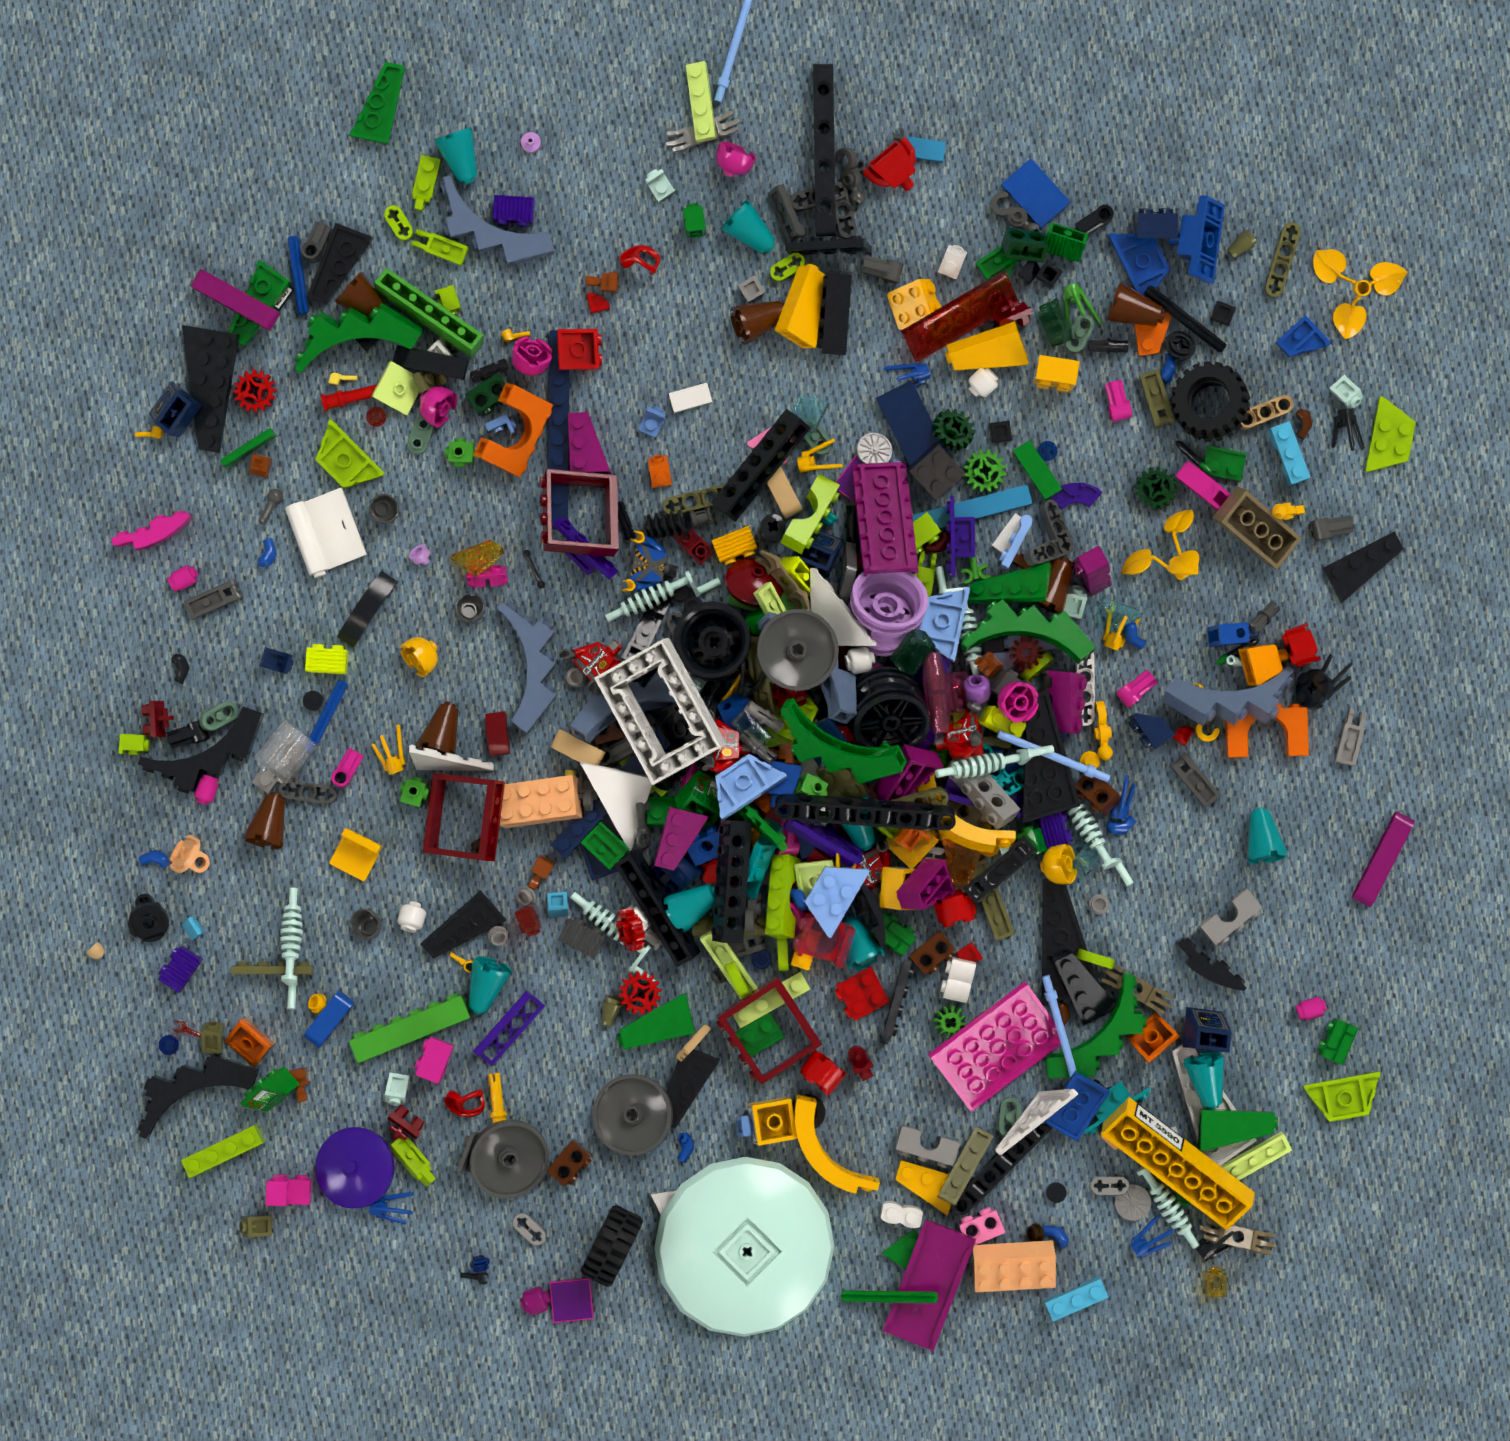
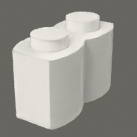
M952 957L951 961H947L945 973H948L947 980L942 981L940 992H943V998L967 1003L976 962Z
M884 1201L880 1212V1218L883 1221L891 1224L901 1223L910 1228L920 1227L923 1211L913 1205L902 1206L894 1201Z

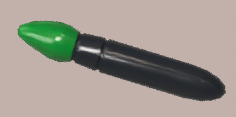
M1176 441L1178 449L1196 464L1201 471L1206 474L1212 473L1208 464L1203 462L1186 444Z
M1252 639L1249 643L1242 644L1227 654L1221 655L1215 663L1217 665L1226 664L1228 656H1239V648L1256 646L1259 643V639Z

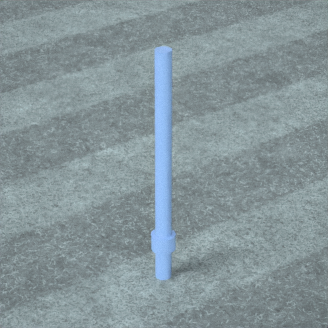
M744 0L723 72L717 81L718 88L714 101L717 103H722L725 89H728L730 83L729 76L752 0Z
M1001 730L997 733V738L1024 749L1041 747ZM1055 752L1041 755L1083 772L1087 777H1095L1105 782H1108L1110 779L1109 774L1097 770L1095 766L1090 764L1084 765Z
M1050 975L1042 976L1046 991L1044 995L1046 1001H1049L1071 1077L1076 1070V1066L1056 1000L1058 998L1057 992L1053 989Z

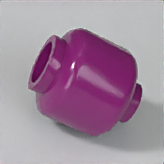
M537 1286L524 1291L520 1302L524 1313L535 1316L548 1310V1303L551 1302L547 1290L543 1291L541 1287Z

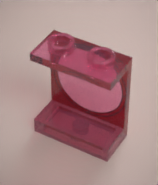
M806 913L805 918H802L799 929L801 931L799 937L796 936L793 943L796 954L802 956L803 953L832 961L836 967L843 968L856 932L854 927L840 922L833 936L829 938L814 915Z

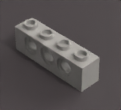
M956 758L951 760L947 768L951 767L952 762L959 761L964 758ZM990 774L968 778H954L953 775H949V778L959 786L961 791L973 802L974 806L980 810L996 830L1014 820L1020 811L1016 803Z

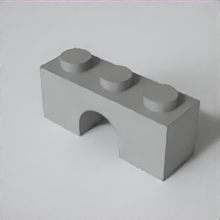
M1244 888L1229 900L1235 909V915L1232 920L1224 922L1217 914H1212L1198 926L1213 945H1223L1230 939L1228 937L1229 934L1233 931L1235 933L1239 932L1245 926L1244 922L1249 918L1253 920L1260 914L1259 910L1262 906L1247 888Z
M901 1124L895 1149L899 1150L898 1154L910 1157V1154L917 1155L918 1160L928 1163L929 1160L937 1161L938 1166L948 1168L949 1165L954 1166L960 1147L959 1141L940 1136L938 1144L934 1148L926 1149L920 1144L922 1131Z

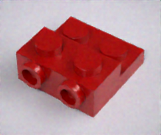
M598 329L557 330L558 370L597 371L599 366H602V354L598 352V346H601V334H598Z
M872 966L836 984L838 989L834 990L839 1001L844 1000L847 1005L844 1010L848 1018L853 1017L854 1021L890 1003Z

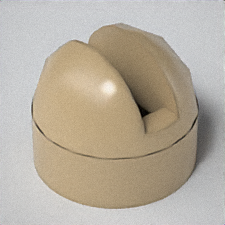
M97 942L88 950L87 954L93 959H99L104 954L103 946Z

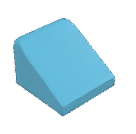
M567 892L547 893L549 917L569 916Z
M189 917L182 923V927L191 940L204 934V930L195 917Z

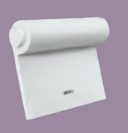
M342 487L308 501L297 502L285 507L310 576L314 575V578L326 575L325 571L367 555Z

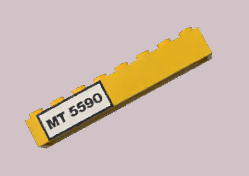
M1128 1097L1104 1121L1101 1131L1103 1137L1224 1229L1228 1230L1253 1206L1254 1191L1132 1098Z

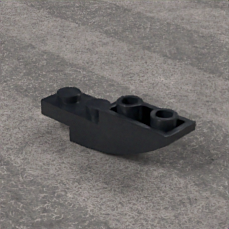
M1180 937L1176 941V944L1189 956L1184 963L1193 971L1218 985L1245 991L1246 987L1243 985L1245 981L1238 974L1234 976L1229 971L1231 967L1224 960L1219 962L1215 959L1210 964L1209 961L1211 959L1204 952H1197L1194 949L1195 943L1188 937L1186 939Z

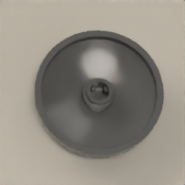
M791 609L777 614L763 627L757 642V658L763 673L774 684L787 690L802 691L818 686L830 676L838 660L839 647L833 628L823 617L809 610Z
M628 1074L614 1078L600 1090L594 1102L592 1117L598 1137L608 1148L623 1155L634 1156L654 1150L666 1139L672 1126L673 1109L667 1092L659 1083L647 1076Z
M515 1119L495 1122L481 1131L472 1144L468 1159L470 1173L475 1183L491 1196L498 1198L522 1196L534 1189L545 1176L549 1164L547 1143L542 1134L527 1122Z

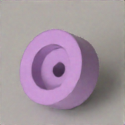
M534 132L524 134L521 138L523 150L527 153L537 152L541 147L540 137Z
M421 544L412 549L409 558L414 564L422 563L427 565L430 561L428 559L430 551L424 544Z

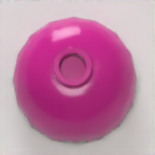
M720 141L716 152V161L719 167L724 169L723 173L725 175L734 177L735 174L743 175L749 172L755 163L757 155L751 151L747 154L743 150L745 148L727 141L723 143Z
M527 336L519 338L515 342L511 356L514 367L522 374L528 376L540 375L550 365L552 349L541 339L536 338V341L529 340L530 337Z
M435 386L429 389L420 397V414L430 425L438 428L443 426L450 418L446 417L451 408L455 410L457 394L445 387Z
M1014 681L1001 689L997 700L998 708L1007 719L1013 722H1025L1035 715L1039 706L1037 703V697L1039 696L1035 688L1030 684Z

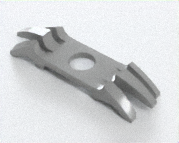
M732 110L722 116L714 117L717 139L721 137L726 138L739 131L738 126L734 127L740 123L739 119L720 124L734 115ZM694 125L666 132L668 137L684 135L676 140L666 142L667 147L678 146L672 148L673 152L686 151L691 147L709 142L697 143Z

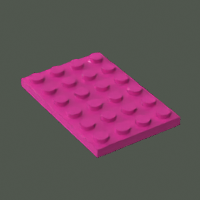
M1024 981L928 1055L967 1108L972 1112L1061 1045L1054 1020L1029 985Z

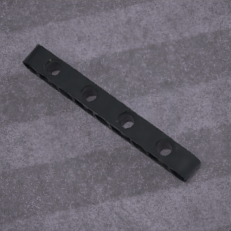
M813 64L816 237L836 236L833 64ZM821 89H826L829 93L827 95H821L818 91ZM825 127L829 129V132L822 134L819 132V129ZM822 166H827L830 168V171L823 173L819 169ZM822 205H828L831 209L827 212H824L820 209V207Z
M780 794L775 798V814L781 819L945 831L953 829L956 824L954 810L947 805L806 794ZM783 804L788 805V807L784 809L780 808L779 806ZM823 807L829 808L827 811H821L820 809ZM868 810L869 813L862 814L861 811ZM904 813L910 814L908 817L901 816ZM944 816H950L948 820L942 819Z
M1041 1123L1018 1141L1023 1144V1149L1019 1153L1013 1152L1012 1147L1002 1155L996 1153L969 1180L959 1198V1200L966 1201L965 1209L958 1210L956 1206H952L954 1212L958 1215L967 1214L1053 1127ZM987 1171L994 1172L995 1177L992 1181L984 1180V1174Z

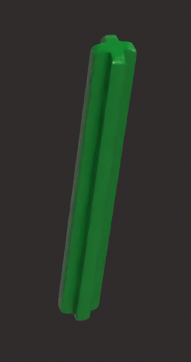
M844 1290L841 1292V1301L938 1302V1293L923 1291Z

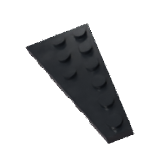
M182 325L191 397L202 405L194 416L198 449L220 453L240 335Z
M1048 690L1037 692L1039 696L1037 697V703L1039 706L1035 715L1026 721L1025 740L1041 747L1053 745L1055 753L1066 757ZM1041 755L1032 757L1024 765L1021 823L1080 806L1068 766Z
M1043 878L1042 976L1050 975L1053 989L1056 990L1058 996L1056 1000L1060 1001L1069 998V995L1052 958L1069 950L1077 957L1079 949L1087 951L1066 884H1055L1047 878ZM1080 960L1097 981L1092 963ZM1042 980L1041 1004L1045 1006L1049 1004V1001H1046L1044 995L1046 991Z

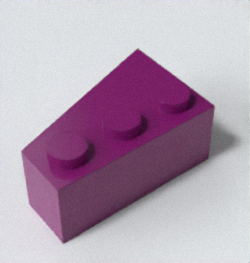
M568 413L570 471L611 474L589 413Z
M1100 546L1089 550L1072 561L1074 564V574L1076 577L1080 576L1090 596L1112 586L1110 582L1111 576L1107 575L1110 573L1109 563Z
M1048 670V676L1052 677V688H1048V693L1052 695V707L1059 732L1080 734L1083 726L1081 715L1085 706L1083 695L1087 686L1086 674Z
M904 744L901 750L907 763L902 772L882 777L874 788L878 799L893 800L916 793L915 789L922 783L927 784L930 781L929 777L935 773V770L944 768L937 752Z
M924 858L897 890V898L902 909L923 910L935 904V901L943 900L945 896L955 893L945 859Z

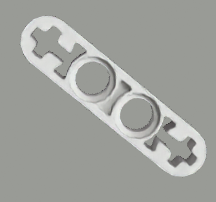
M1094 653L1090 654V659L1086 661V666L1091 665V669H1079V665L1083 666V661L1079 664L1075 662L1076 673L1086 671L1091 677L1084 690L1091 696L1090 701L1085 703V706L1091 705V709L1087 708V715H1090L1091 719H1088L1087 723H1084L1083 720V726L1092 724L1095 718Z

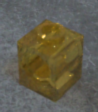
M1209 1267V1271H1204L1206 1297H1227V1272L1221 1270V1267ZM1213 1277H1220V1284L1216 1287L1211 1286V1279Z

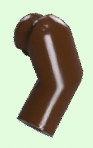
M1299 409L1296 412V417L1300 420L1301 426L1295 435L1304 440L1312 427V419L1308 410Z
M1057 1001L1065 1026L1070 1019L1069 1007L1066 1002Z

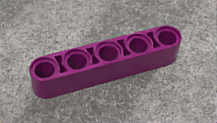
M202 269L198 271L190 285L196 291L271 331L280 316V313Z
M1398 811L1393 814L1352 894V899L1368 907L1373 905L1415 820Z

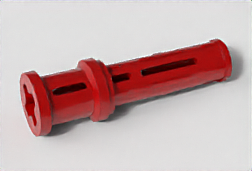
M377 384L346 392L338 390L334 394H321L324 411L326 412L330 408L339 406L343 408L347 403L373 398L371 396Z

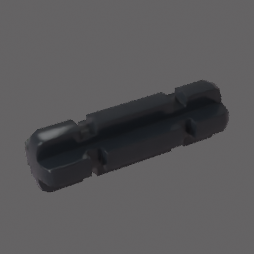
M506 359L498 360L496 364L494 362L481 367L479 371L477 369L471 371L472 381L476 383L481 381L483 377L486 379L498 371L508 370L509 366Z
M620 501L618 502V520L622 530H624L625 539L630 540L635 538L636 535L633 532L634 529L631 528L633 526L627 511H625L624 502Z

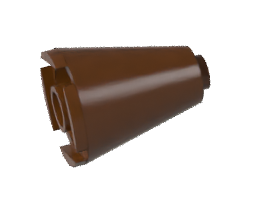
M362 272L350 282L342 294L335 300L338 305L348 310L349 307H352L369 317L374 307L378 308L381 303L386 305Z
M1120 283L1114 295V301L1110 307L1107 320L1118 323L1157 326L1158 323L1162 324L1165 312L1162 311L1163 307L1128 285Z
M772 301L731 307L730 312H734V315L730 316L737 337H742L744 340L741 343L744 345L749 344L775 327L784 303Z
M1060 557V559H1055L1052 562L1046 601H1037L1041 608L1055 614L1057 612L1058 614L1064 612L1073 572L1070 560Z
M444 702V704L438 706L417 741V749L419 747H422V751L423 748L434 749L440 752L441 755H445V753L455 754L459 713L455 704Z
M270 792V795H265L244 834L243 839L246 842L263 848L271 845V849H282L285 800L281 794Z

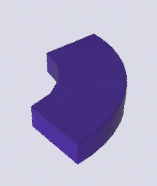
M1069 483L1062 485V491L1049 500H1054L1061 510L1073 503L1084 504L1090 508L1102 494V491L1086 483Z

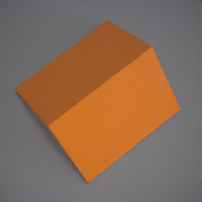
M1155 1012L1146 1020V1028H1143V1034H1129L1126 1039L1145 1061L1150 1063L1180 1036Z
M242 1018L236 1024L225 1040L230 1047L254 1068L275 1045L273 1041L246 1018Z

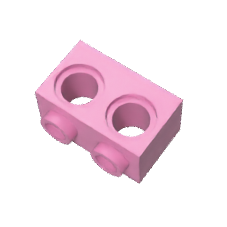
M990 1207L979 1211L980 1215L972 1217V1215L965 1216L958 1223L961 1233L968 1235L966 1228L969 1225L977 1227L976 1233L969 1235L976 1239L974 1245L1005 1233L995 1208L992 1210ZM992 1217L995 1219V1225L990 1228L986 1227L985 1220Z

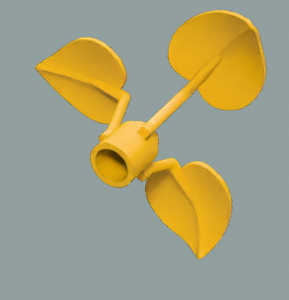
M1333 249L1316 250L1313 257L1314 271L1321 281L1333 283L1338 276L1353 284L1352 292L1356 295V298L1352 301V304L1342 303L1336 307L1333 313L1334 325L1344 339L1356 335L1365 324L1366 310L1362 306H1355V304L1361 299V296H1366L1370 293L1372 284H1374V289L1377 293L1391 295L1398 290L1408 273L1397 264L1381 262L1374 265L1370 270L1372 281H1355L1341 274L1346 269V258L1341 252Z
M1193 510L1177 512L1170 516L1164 524V530L1167 533L1172 532L1179 556L1171 558L1169 565H1167L1156 556L1151 555L1150 549H1141L1131 554L1124 562L1121 570L1122 575H1134L1145 571L1151 565V560L1161 564L1168 572L1174 574L1178 580H1183L1189 575L1198 574V552L1189 550L1182 553L1176 536L1177 532L1186 531L1192 524L1194 518Z

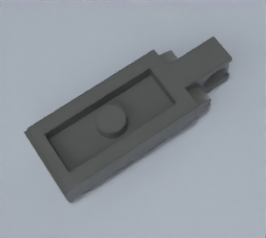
M579 762V800L583 801L584 811H593V800H598V795Z

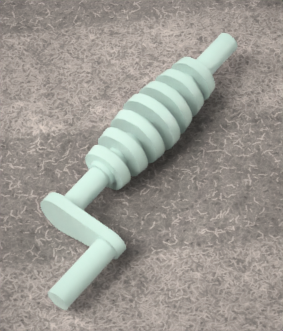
M943 566L935 568L939 596L946 592H955L965 588L947 589ZM968 602L959 640L961 642V638L970 631L974 633L978 629L977 624H974L976 623V618L970 617L974 615V612L968 608ZM981 643L966 653L962 651L964 656H969L965 658V662L971 666L972 675H980V670L977 668L978 665H975L974 662L978 657L982 658V656L978 655L981 653V648L978 647Z
M686 571L685 577L673 583L664 581V587H661L660 583L656 584L658 588L656 591L653 586H650V594H647L645 588L642 589L643 597L640 598L637 592L634 594L635 601L629 597V604L626 605L623 601L619 609L605 616L608 622L623 615H626L627 618L631 617V611L635 615L639 614L637 611L639 607L642 612H646L645 604H648L651 610L654 608L651 603L655 600L658 606L661 604L658 598L662 597L666 601V594L669 593L672 597L676 589L689 583L696 597L722 584L719 578H716L696 588L689 571Z
M1049 745L1033 749H1018L1016 754L1003 756L1002 753L970 756L967 759L952 762L951 767L935 770V775L937 778L953 775L954 778L980 777L1004 769L1005 765L1018 762L1019 765H1025L1032 757L1054 753V747Z
M1084 804L1072 808L1068 814L1069 817L1075 816L1071 821L1073 824H1077L1075 826L1076 831L1083 830L1079 833L1082 838L1088 836L1084 841L1087 844L1092 842L1089 847L1091 850H1097L1104 861L1103 869L1115 867L1126 886L1132 885L1134 882L1122 864V860L1120 858L1111 859L1104 848L1105 839H1099L1102 836L1101 831L1095 832L1099 828L1098 824L1091 825L1095 822L1094 816L1087 818L1091 813L1089 810L1083 811L1086 808Z
M290 888L289 904L284 908V911L288 913L283 914V919L286 921H282L281 927L283 929L280 930V935L283 936L281 937V943H283L281 950L285 951L282 953V958L286 960L285 975L281 976V981L288 985L287 1009L294 1010L296 1004L298 980L297 976L293 975L294 961L299 957V954L295 952L300 951V946L296 944L301 943L302 938L300 936L303 935V930L300 929L302 928V922H300L302 915L298 914L301 912V907L297 905L298 888Z
M574 892L570 898L583 908V914L586 916L590 913L591 915L588 918L590 921L596 918L597 920L594 923L596 927L602 923L603 926L600 930L605 931L606 928H609L610 930L606 935L610 937L614 932L616 935L613 939L617 941L619 939L616 927L617 921L613 922L616 915L612 913L609 918L606 917L609 913L608 909L601 913L600 910L603 906L598 905L595 908V901L588 902ZM643 946V949L637 950L640 955L629 968L631 973L635 974V971H639L640 975H642L643 970L637 965L650 950L651 946Z
M1141 1167L1136 1173L1138 1176L1143 1175L1151 1186L1149 1191L1151 1196L1156 1194L1153 1198L1154 1202L1161 1201L1157 1208L1158 1210L1165 1208L1160 1213L1162 1217L1170 1214L1165 1220L1168 1223L1174 1221L1171 1227L1173 1229L1179 1228L1176 1233L1184 1235L1193 1249L1198 1247L1200 1244L1190 1231L1192 1228L1191 1223L1186 1224L1188 1221L1187 1215L1182 1216L1185 1213L1184 1209H1178L1181 1204L1178 1201L1172 1204L1176 1197L1174 1195L1167 1197L1171 1193L1169 1189L1162 1190L1165 1185L1163 1183L1159 1184L1151 1172Z

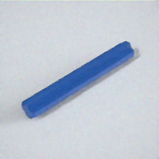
M298 236L288 237L297 313L303 315L309 311Z
M342 680L337 681L304 746L305 751L312 754L315 752L348 687L346 682Z

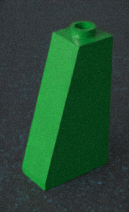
M686 993L677 996L652 1012L622 1027L620 1033L617 1034L619 1046L623 1045L624 1049L695 1033Z
M1199 1108L1198 1149L1206 1151L1273 1134L1274 1129L1278 1127V1117L1272 1111L1208 1110Z

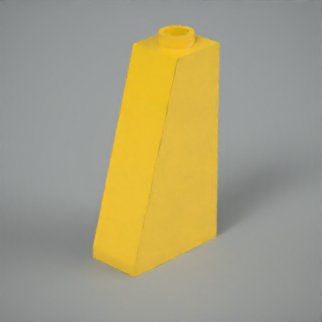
M813 264L798 266L774 330L803 349L816 348L823 296V277L825 274L819 271V268Z
M1015 321L947 344L948 352L945 353L948 364H952L954 370L1029 364L1027 353Z

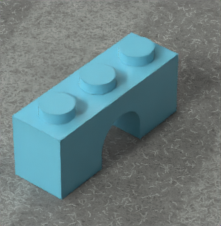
M1290 421L1270 428L1268 434L1274 449L1278 451L1281 458V469L1288 487L1309 479L1310 474Z
M1097 1276L1081 1283L1079 1287L1064 1293L1060 1292L1043 1301L1054 1322L1109 1298L1101 1278Z

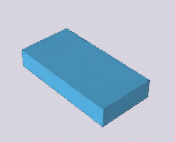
M906 137L915 149L916 159L943 163L946 142Z

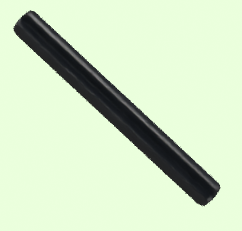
M1151 285L1147 287L1144 295L1162 306L1167 313L1220 353L1226 348L1227 344L1160 291Z

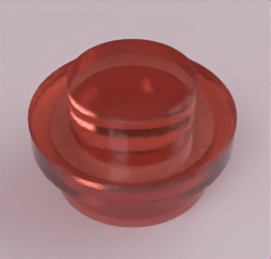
M372 407L368 410L366 419L371 426L379 427L385 423L386 413L380 407Z

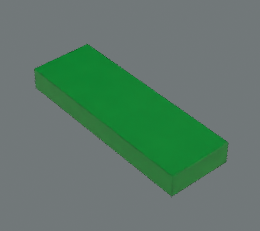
M269 428L223 457L220 461L225 468H228L277 437V435Z
M1030 440L1013 450L1014 455L1045 501L1062 491L1061 486Z

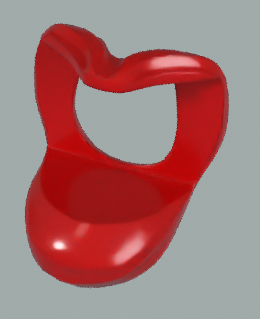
M637 245L624 251L620 255L619 261L623 268H630L635 262H638L650 271V275H653L659 266L660 255L649 246ZM640 252H646L657 260L654 266L644 262L639 256Z
M480 1089L461 1097L457 1092L449 1091L444 1098V1103L456 1115L474 1117L484 1111L485 1102L482 1096L484 1092ZM479 1097L481 1106L473 1110H465L463 1108L464 1102Z

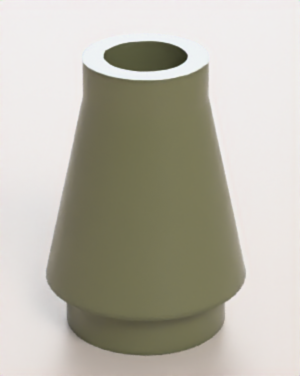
M1246 230L1244 233H1240L1227 251L1235 259L1237 256L1255 247L1254 244L1257 243V240Z
M606 995L605 999H603L601 1022L603 1025L613 1026L622 1006L620 1004L621 998Z

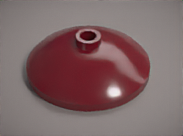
M756 558L739 559L728 568L725 576L726 588L734 599L747 606L760 607L753 593L767 582L773 584L778 596L781 598L784 592L771 574L767 575L765 567L755 561Z

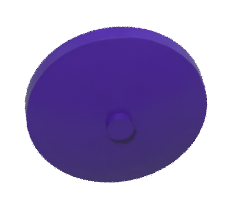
M349 1127L333 1133L322 1144L316 1158L315 1174L321 1191L330 1201L345 1208H363L376 1203L386 1194L394 1177V1158L389 1145L379 1134L367 1128Z

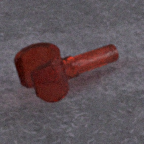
M176 1021L182 1025L181 1030L173 1028L174 1032H185L198 1038L201 1037V1033L187 1027L184 1021Z

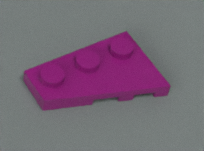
M669 806L654 866L674 871L709 817Z

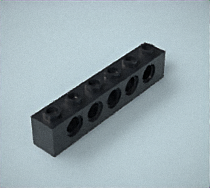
M786 408L711 503L736 522L811 428L801 418Z
M720 819L716 886L714 888V919L711 930L712 941L721 943H743L752 824L750 821H722Z
M637 849L616 862V868L676 967L698 955L701 951L689 931L682 932V928L677 929L667 916L666 910H668V905H664V898L667 895L640 850Z

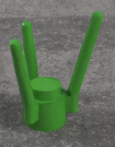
M1078 283L1063 288L1065 294L1062 295L1064 301L1067 330L1071 329L1068 301L1070 303L1076 302L1083 316L1085 312L1080 302L1083 299L1099 325L1102 324L1085 296L1083 288H1080Z

